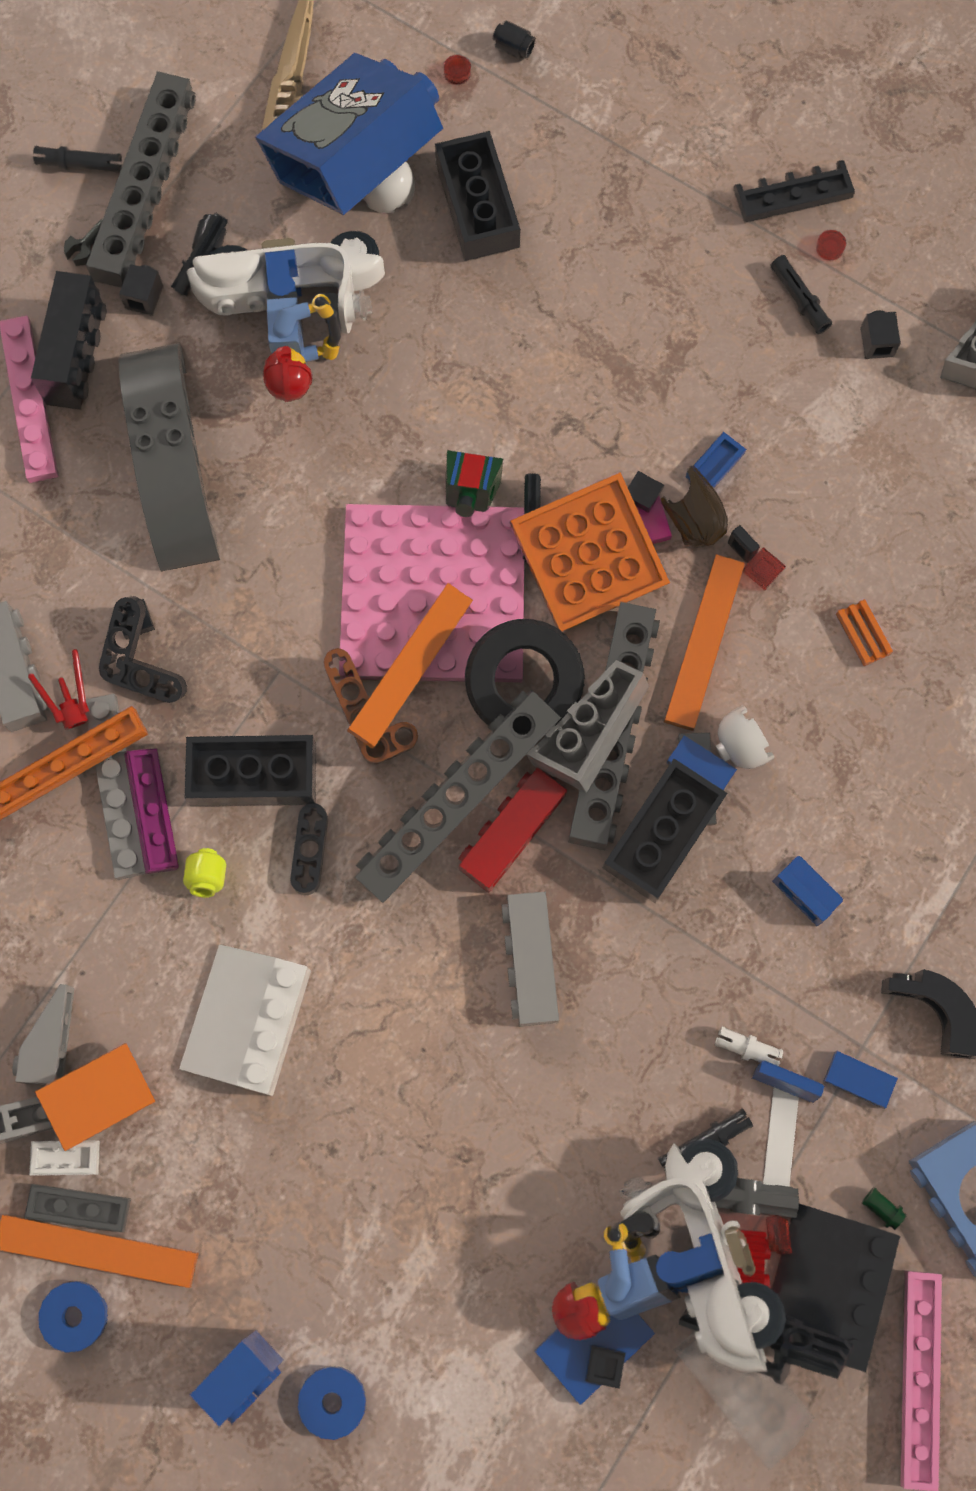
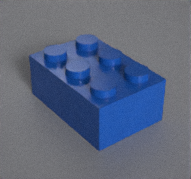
M256 1330L243 1339L190 1396L218 1427L226 1420L233 1424L282 1373L278 1366L284 1359Z

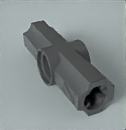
M737 1178L736 1185L730 1194L719 1201H715L717 1208L730 1209V1212L759 1216L760 1213L796 1218L799 1207V1194L797 1188L763 1184V1181Z

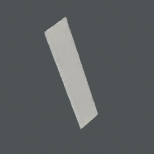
M773 1088L763 1184L789 1187L799 1097L777 1088Z

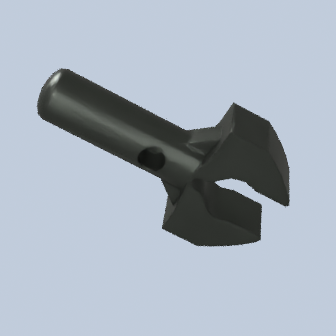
M103 219L82 239H75L70 236L65 241L64 254L67 260L74 252L81 251L73 258L75 266L87 264L91 253V246L96 240Z

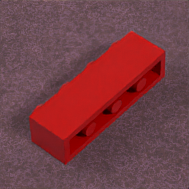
M536 768L532 774L529 772L524 774L516 786L519 788V791L513 798L507 796L497 809L500 812L499 816L494 822L488 820L478 833L481 837L474 847L469 844L458 858L461 861L459 871L488 893L491 892L566 797L567 790L539 768Z

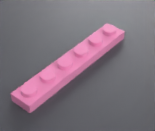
M28 315L0 321V331L26 479L29 483L57 478L59 476L46 404L31 379L36 358L31 321Z
M905 1271L901 1487L911 1490L939 1491L942 1274Z

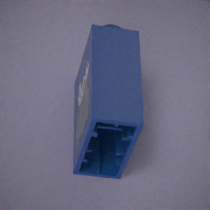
M354 52L256 135L255 138L280 184L345 215L444 129L434 107L439 101V93L433 82L421 72L411 75L399 70L388 59H382L378 62Z

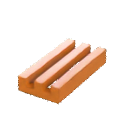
M865 599L836 613L863 666H867L893 653ZM859 610H860V612H861L863 618L865 619V621H866V623H867V625H868L870 631L872 632V634H873V636H874V638H875L877 644L879 645V647H880V649H881V652L879 651V649H878V647H877L875 641L873 640V638H872V636H871V634H870L868 628L866 627V625H865V623H864V621H863L861 615L859 614V612H858ZM850 614L872 653L870 657L848 618Z

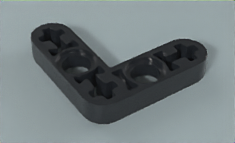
M136 596L119 599L113 609L99 663L100 676L109 683L163 702L172 703L178 701L187 692V684L182 676L134 659L146 612L143 601ZM132 604L131 608L136 611V614L129 616L127 621L128 611L124 610V606ZM127 621V625H120V624H119V622L122 623V622ZM118 631L125 632L129 637V644L126 648L118 646L115 641V635ZM118 654H125V656H121L117 659ZM117 659L116 667L120 669V672L113 675V669L109 667V664L114 663ZM144 670L149 674L150 682L148 686H142L137 682V671ZM173 681V687L178 690L170 695L169 688L164 686L156 687L157 683L168 684Z

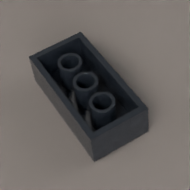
M486 131L436 143V167L464 260L468 261L520 248L521 229L491 132Z
M56 271L31 379L46 405L81 410L83 399L86 400L88 397V375L94 370L95 359L93 353L95 347H98L100 344V322L104 321L106 317V304L103 303L99 288H96L91 275Z
M313 735L186 737L184 798L190 806L307 805L309 803H316L315 739Z
M673 759L604 862L602 868L656 903L728 793L676 759Z

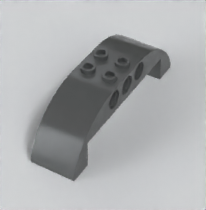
M180 343L122 353L119 356L121 394L134 471L147 529L161 572L220 560L216 533L208 513L184 374L187 372Z

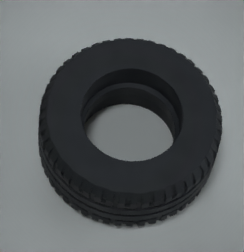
M534 619L511 620L490 629L473 647L465 670L466 692L476 714L489 726L500 714L506 717L513 709L510 704L502 699L497 691L495 672L499 662L508 653L518 649H531L542 654L548 660L553 670V686L544 702L561 717L554 725L556 726L568 713L567 710L575 702L578 703L582 699L585 675L583 662L576 646L560 629L546 622ZM519 716L513 721V729L518 733L528 731L531 725L530 719L526 716Z

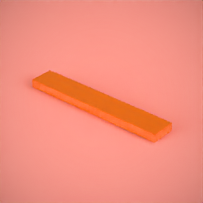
M718 554L714 558L664 723L690 731L695 729L745 565L744 562Z
M447 583L347 729V732L372 749L375 747L473 600Z
M133 706L128 707L0 782V820L147 736L148 732L136 709Z
M2 1215L0 1221L1 1251L186 1288L192 1286L199 1254L197 1252L10 1215Z

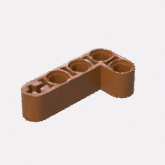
M336 648L330 650L324 657V667L350 726L369 697L351 656L345 650ZM338 657L340 661H346L343 664L346 677L350 673L353 674V677L344 678L338 684L335 680H340L341 678L337 668L329 667L333 665V658ZM345 686H356L359 689V696L351 701L343 698L341 692ZM400 722L388 727L378 741L384 746V753L377 758L369 756L366 751L367 745L355 736L354 738L363 758L371 764H379L414 748L418 740V732L415 726L408 722ZM400 729L409 730L413 737L412 742L408 745H400L395 740L396 732Z

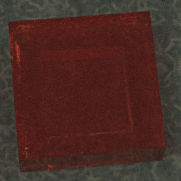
M763 547L744 567L743 572L762 589L766 590L785 570L786 566Z
M778 1215L766 1217L769 1250L780 1255L792 1254L788 1219Z

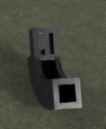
M924 969L915 973L914 981H912L911 975L893 973L892 978L889 977L882 981L881 994L918 999L928 1004L936 1012L942 1026L941 1055L976 1059V1008L969 996L955 982L939 973Z

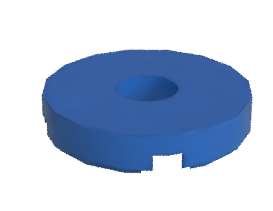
M82 1281L66 1282L52 1289L43 1300L38 1313L39 1329L44 1340L54 1349L66 1353L81 1351L94 1344L103 1334L108 1321L107 1304L98 1292L99 1290L93 1285ZM69 1307H77L82 1313L81 1322L77 1326H71L66 1322L65 1313Z
M334 1366L317 1370L305 1381L299 1393L298 1411L301 1421L310 1433L321 1439L336 1440L349 1435L358 1427L365 1413L366 1396L363 1384L353 1372L344 1367ZM336 1393L340 1396L342 1401L340 1410L329 1412L324 1408L323 1398L326 1394Z

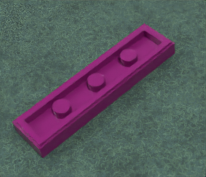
M157 748L126 751L124 757L145 874L177 870L179 864Z

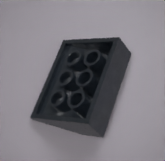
M799 1203L796 1218L791 1217L772 1290L783 1303L785 1315L800 1319V1321L804 1322V1326L846 1339L847 1342L854 1344L852 1353L845 1366L866 1373L900 1235ZM793 1342L794 1346H807L802 1342Z

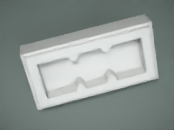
M31 1141L29 1176L98 1174L100 1141H83L67 1151H64L59 1141Z

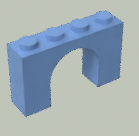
M973 1121L908 1162L913 1168L910 1170L912 1178L920 1188L924 1187L931 1197L928 1200L930 1207L939 1218L943 1217L950 1228L947 1230L948 1236L957 1248L962 1247L968 1257L966 1264L971 1273L976 1277V1225L965 1215L959 1198L960 1186L964 1176L976 1166V1121Z

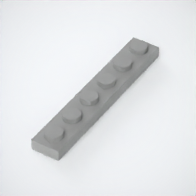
M115 694L86 699L89 712L86 713L89 730L120 713ZM126 748L95 765L114 876L117 880L145 874L124 757Z

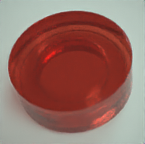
M462 55L448 57L443 65L445 79L454 85L466 83L471 76L470 61Z
M824 231L818 238L816 251L825 260H836L844 253L846 239L839 231Z

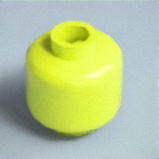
M199 849L198 852L192 853L186 858L183 884L194 896L201 898L213 897L215 893L224 887L226 861L213 849Z

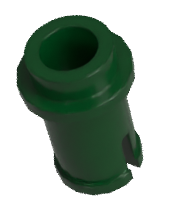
M875 1187L868 1192L861 1202L862 1205L866 1206L885 1222L884 1226L886 1228L890 1226L893 1230L897 1229L906 1217L901 1205L895 1206Z

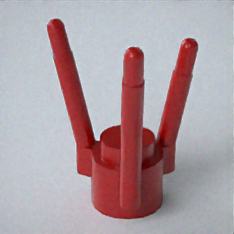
M76 649L72 651L79 703L77 699L71 698L64 678L60 677L58 682L65 702L59 704L60 710H58L34 674L30 673L28 675L34 688L53 713L56 723L62 722L65 730L88 722L86 713L89 712V708L85 699L78 650Z

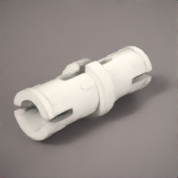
M723 1026L720 1028L718 1035L729 1038L730 1042L722 1038H716V1047L719 1046L742 1055L741 1059L749 1061V1059L760 1063L767 1061L779 1066L780 1061L768 1057V1054L782 1058V1049L756 1041L757 1037L749 1035V1037H746Z

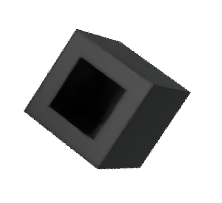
M130 264L119 293L125 309L153 316L163 289L159 272L147 265L137 266Z
M877 310L866 314L860 328L865 359L894 357L901 344L896 311L885 312Z

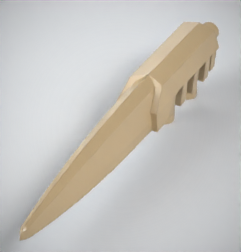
M314 0L298 1L286 36L277 73L272 78L262 130L304 96L301 93L303 86L302 77L309 45Z

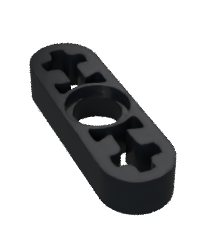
M317 803L305 805L300 810L290 881L295 891L301 895H311L316 892L321 881L328 815L325 809ZM312 811H317L318 816L322 818L321 821L315 822L314 827L315 833L321 832L320 837L314 834L302 835L303 831L310 832V823L305 818L306 816H311ZM306 841L316 842L318 844L317 854L313 857L303 856L301 854L302 844ZM299 861L305 864L317 863L316 868L309 866V876L314 881L313 883H308L307 888H302V884L297 881L298 877L304 876L305 870L304 865L298 866Z

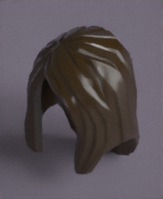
M692 465L687 469L690 477V488L687 494L676 503L667 500L663 496L661 504L680 532L684 545L700 548L714 545L727 533L728 516L716 490L702 473Z

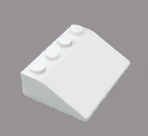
M219 944L179 1069L273 1096L311 970L307 966Z

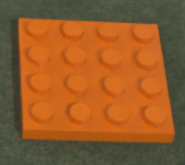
M621 472L509 522L557 629H560L562 632L619 607L620 602H630L670 583Z

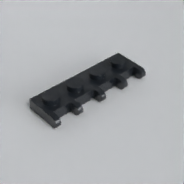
M844 160L836 162L837 170L822 173L818 165L812 167L813 175L795 179L793 172L785 173L786 181L771 185L767 184L765 178H761L758 180V188L743 191L741 183L735 184L734 193L744 223L853 198L855 190Z

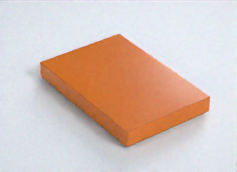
M127 1043L110 1050L34 1091L64 1151L156 1102Z

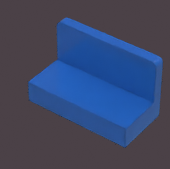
M797 856L772 880L816 926L823 923L843 902V898L801 856Z

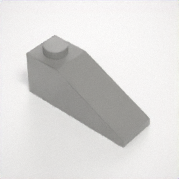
M65 984L59 985L19 1048V1056H15L12 1067L13 1075L16 1076L15 1082L46 1085L64 1075L74 996L73 987Z
M37 1097L0 1106V1144L53 1129Z

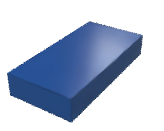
M723 432L694 466L715 488L742 458L747 449ZM687 472L685 477L688 480H690V477Z
M685 735L667 760V764L670 765L673 759H676L722 790L725 789L737 770Z
M835 1051L823 1082L886 1109L898 1078L846 1054Z
M762 1061L755 1068L752 1077L754 1080L811 1103H814L822 1096L825 1087L819 1082L767 1061Z

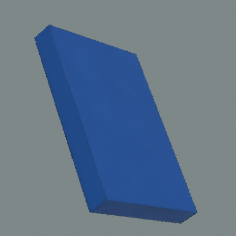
M639 1314L622 1320H618L610 1315V1322L606 1326L607 1329L598 1332L597 1336L584 1340L567 1338L557 1328L535 1349V1352L581 1406L601 1386L585 1381L591 1345L625 1352V1363L655 1334Z

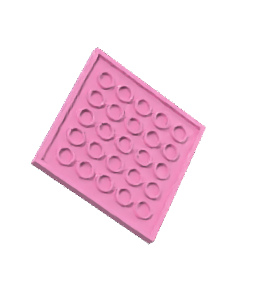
M346 504L340 649L345 650L351 656L361 680H382L444 587L449 583L473 601L419 681L465 682L467 661L478 640L499 624L511 620L524 619L523 552L509 523L511 520L524 515V507H489L485 512L474 510L472 516L461 517L456 513V507ZM523 649L514 650L504 656L497 666L495 682L522 683ZM339 660V674L341 679L353 677L352 673H350L347 677L344 673L343 664L346 662L345 660Z

